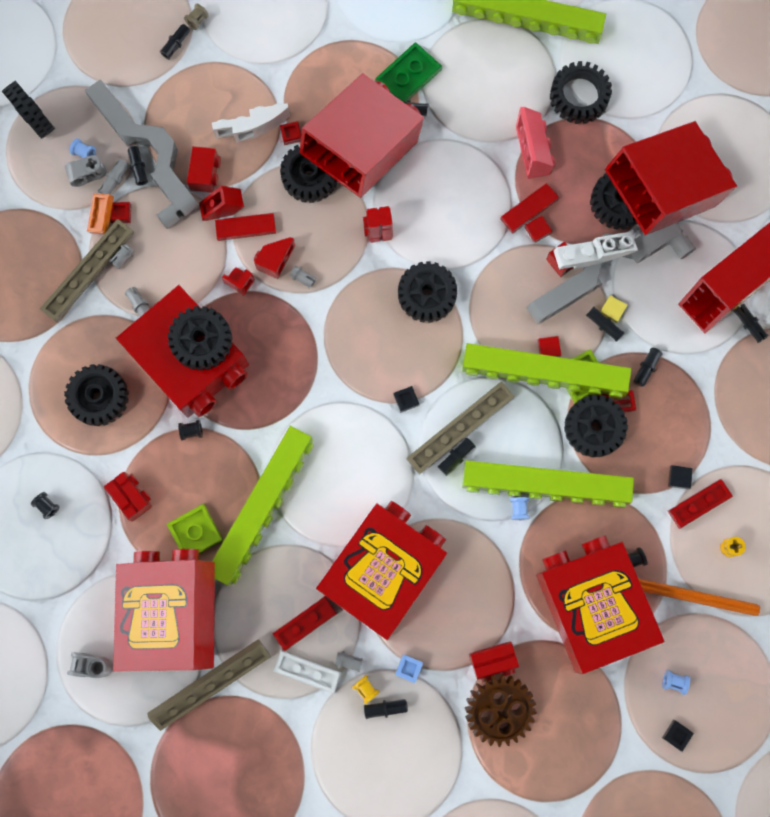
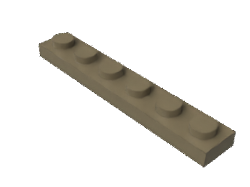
M117 219L42 305L40 310L58 323L110 262L109 260L121 249L120 246H123L131 238L134 231Z
M501 381L409 455L406 460L420 475L508 404L515 396Z
M259 639L148 712L149 720L160 731L269 659L271 656Z

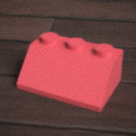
M520 107L516 130L527 178L550 175L552 168L555 167V159L553 155H550L551 142L549 137L546 138V121L542 120L540 112L527 107Z

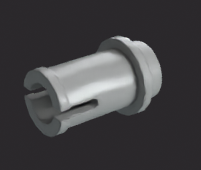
M126 243L123 246L121 245V249L109 260L118 269L130 256L133 257L132 254L135 252Z
M295 266L290 273L292 280L301 282L309 289L317 279L302 270L301 266Z
M344 651L342 653L338 652L335 665L339 666V669L344 667L360 672L363 658L344 654Z

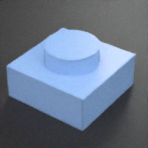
M403 654L395 675L416 683L423 662Z

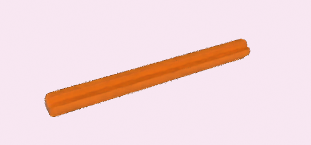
M639 579L643 591L752 616H758L760 613V605Z

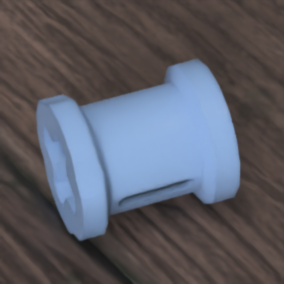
M78 138L71 143L69 148L70 154L78 155L82 158L91 155L95 156L96 154L94 146H88Z
M510 498L513 506L511 520L530 519V516L527 514L529 498Z
M666 670L662 688L680 691L682 695L687 694L690 686V676L685 675L683 677L673 674L670 670Z

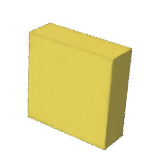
M610 295L600 312L607 318L610 317L611 321L617 323L627 304Z

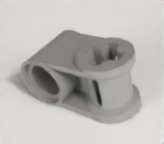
M93 155L65 165L72 187L83 186L86 183L103 178L106 174L105 166L98 157Z
M71 652L73 658L67 675L102 678L112 672V662L107 658ZM99 662L103 665L101 673H98L96 669Z

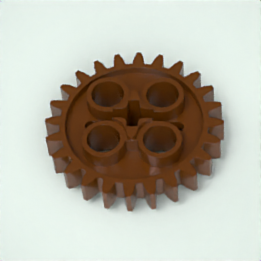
M503 674L500 675L499 680H496L495 676L492 675L491 682L484 678L483 686L478 683L476 684L477 692L474 690L470 691L473 698L466 699L467 703L471 705L465 707L466 713H469L465 718L467 722H470L468 724L470 730H474L475 737L480 736L481 742H485L488 739L490 746L493 745L494 741H496L498 747H501L502 741H505L507 746H510L511 739L518 743V735L525 738L524 729L531 731L528 723H535L534 718L531 716L537 714L536 710L532 708L536 705V702L532 699L533 694L531 691H528L526 684L522 685L520 679L514 682L511 675L507 680H505ZM496 693H502L500 698L493 699ZM514 704H520L518 709L511 710ZM490 711L487 717H481L483 712ZM503 722H508L506 727L499 728Z

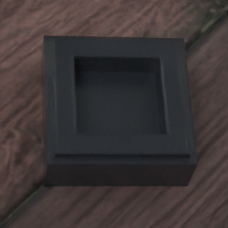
M412 386L393 393L400 413L420 406Z
M671 465L668 487L691 489L693 468Z
M673 719L662 739L683 752L694 733Z

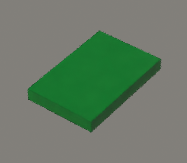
M415 42L379 74L375 81L384 83L391 94L402 102H406L442 70V65Z

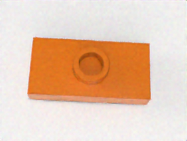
M93 193L87 232L91 234H105L107 232L114 196Z

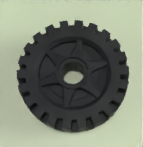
M16 80L2 90V93L15 107V110L41 139L55 129L42 113V110L27 95Z
M296 145L294 150L290 149L288 155L285 154L283 161H281L280 174L284 188L290 196L293 195L296 200L301 199V202L306 203V200H309V203H314L315 199H317V202L322 201V197L327 198L328 193L332 194L334 187L336 188L337 180L300 154V147ZM307 171H313V172H314L313 174H310V175L305 174Z
M605 173L603 177L598 179L592 190L590 199L591 210L595 212L594 216L596 219L600 218L599 222L601 224L607 223L606 227L608 228L614 226L616 230L619 227L622 230L628 226L631 228L638 223L625 202L617 199V197L621 196L607 173Z
M426 261V264L419 262L416 266L415 264L412 265L401 276L398 285V300L402 310H405L408 316H412V319H418L423 323L425 321L432 323L433 320L439 321L442 317H446L453 309L457 298V284L455 278L452 277V273L450 270L447 271L445 266H439V263L436 262L431 264V261ZM425 289H430L433 293L431 295H425L422 291Z
M194 306L192 310L188 308L185 309V313L180 312L178 314L179 317L173 319V325H170V333H168V344L175 358L181 364L193 370L203 371V369H211L212 366L217 367L220 361L223 362L226 359L225 356L229 355L230 348H232L233 337L225 318L219 312L217 313L216 310L208 309L205 306H202V308ZM199 335H205L203 341L196 342V338Z
M91 364L90 367H82V371L77 370L75 372L76 375L69 378L71 382L66 384L65 388H67V391H64V396L66 397L65 404L72 415L79 421L91 426L108 425V422L113 423L116 421V417L120 418L122 410H126L127 407L125 405L129 401L127 397L129 395L127 384L112 368L98 364V366ZM100 391V397L98 399H93L94 394Z
M602 395L587 396L570 408L565 418L564 432L569 444L578 453L580 452L584 456L594 458L603 457L617 450L623 443L628 430L627 417L624 415V410L620 409V405L614 403L611 398H605L606 396ZM591 422H598L601 427L600 431H594L591 428Z

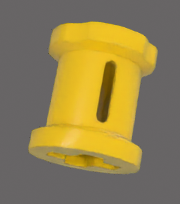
M739 537L724 539L720 544L721 553L726 557L742 555L746 549L745 542ZM730 545H735L736 549H730Z
M367 675L363 676L351 687L353 690L356 689L361 695L365 705L380 692L367 680Z

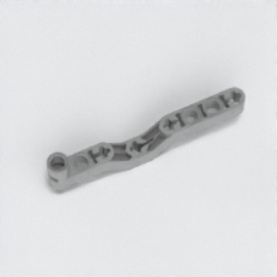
M101 79L85 89L90 100L127 147L131 144L151 146L158 154L155 171L150 175L171 202V205L156 214L166 229L180 221V217H185L199 207L198 203L174 173L178 149L163 127L135 124Z
M675 223L646 236L643 233L635 238L638 250L623 257L634 259L636 263H640L670 244L679 258L683 259L696 248L690 239L682 234L683 230L679 224ZM606 233V234H604L603 236L614 235V234ZM601 263L584 267L582 272L531 302L526 308L537 324L543 323L602 285L598 277Z

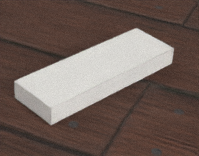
M282 650L273 671L333 694L342 673Z

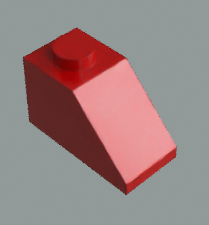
M221 185L199 202L202 221L232 216L244 207L241 189Z
M288 237L264 245L261 251H257L255 254L254 264L256 269L278 279L296 246L294 238Z

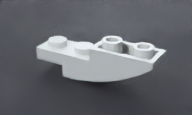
M277 103L267 107L258 106L254 109H249L250 117L240 116L236 119H221L217 122H212L215 137L218 139L234 136L237 143L266 134L290 117L288 103Z
M631 231L597 237L590 242L556 247L554 254L559 269L570 267L578 269L617 259L634 253L638 249Z

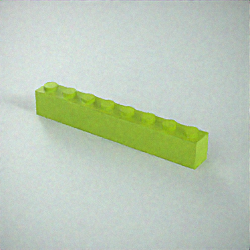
M453 0L452 12L459 15H468L477 19L491 20L495 23L509 24L513 27H523L532 31H541L550 35H559L569 39L599 44L607 14L547 0Z
M467 343L462 372H466L469 376L486 375L487 378L494 380L506 378L508 382L513 383L525 381L528 385L532 386L545 384L548 385V388L552 389L564 387L568 388L571 392L589 391L591 395L609 394L611 398L620 399L628 393L631 368Z
M291 425L289 426L212 561L215 562V579L227 586L238 582L242 574L239 571L243 564L247 565L252 557L250 552L254 546L257 547L263 537L261 532L264 527L268 528L273 520L271 515L274 509L278 510L281 506L283 493L285 490H290L294 482L292 478L295 472L299 473L303 467L304 462L302 460L304 456L311 453L314 447L311 436Z
M465 460L462 488H466V492L479 493V490H485L490 495H500V492L508 493L510 497H521V494L529 495L530 499H542L543 496L550 497L551 501L561 502L563 499H571V503L576 504L592 501V505L605 506V503H611L613 507L626 508V505L631 504L633 501L634 478Z

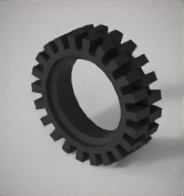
M578 61L577 66L572 62L569 64V68L565 65L562 71L559 70L551 86L550 100H552L551 106H555V113L561 112L560 117L562 119L567 116V122L571 123V120L575 119V124H579L580 120H583V124H586L589 119L593 122L596 117L599 118L605 112L611 98L612 84L608 82V74L603 76L605 72L603 69L599 72L597 71L598 65L594 64L593 68H590L591 62H586L585 66H582V61ZM574 79L588 80L595 86L598 99L586 107L575 106L565 98L564 86Z

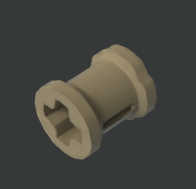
M196 3L193 11L189 15H185L184 20L192 29L197 30L203 19L209 17V13L203 6Z

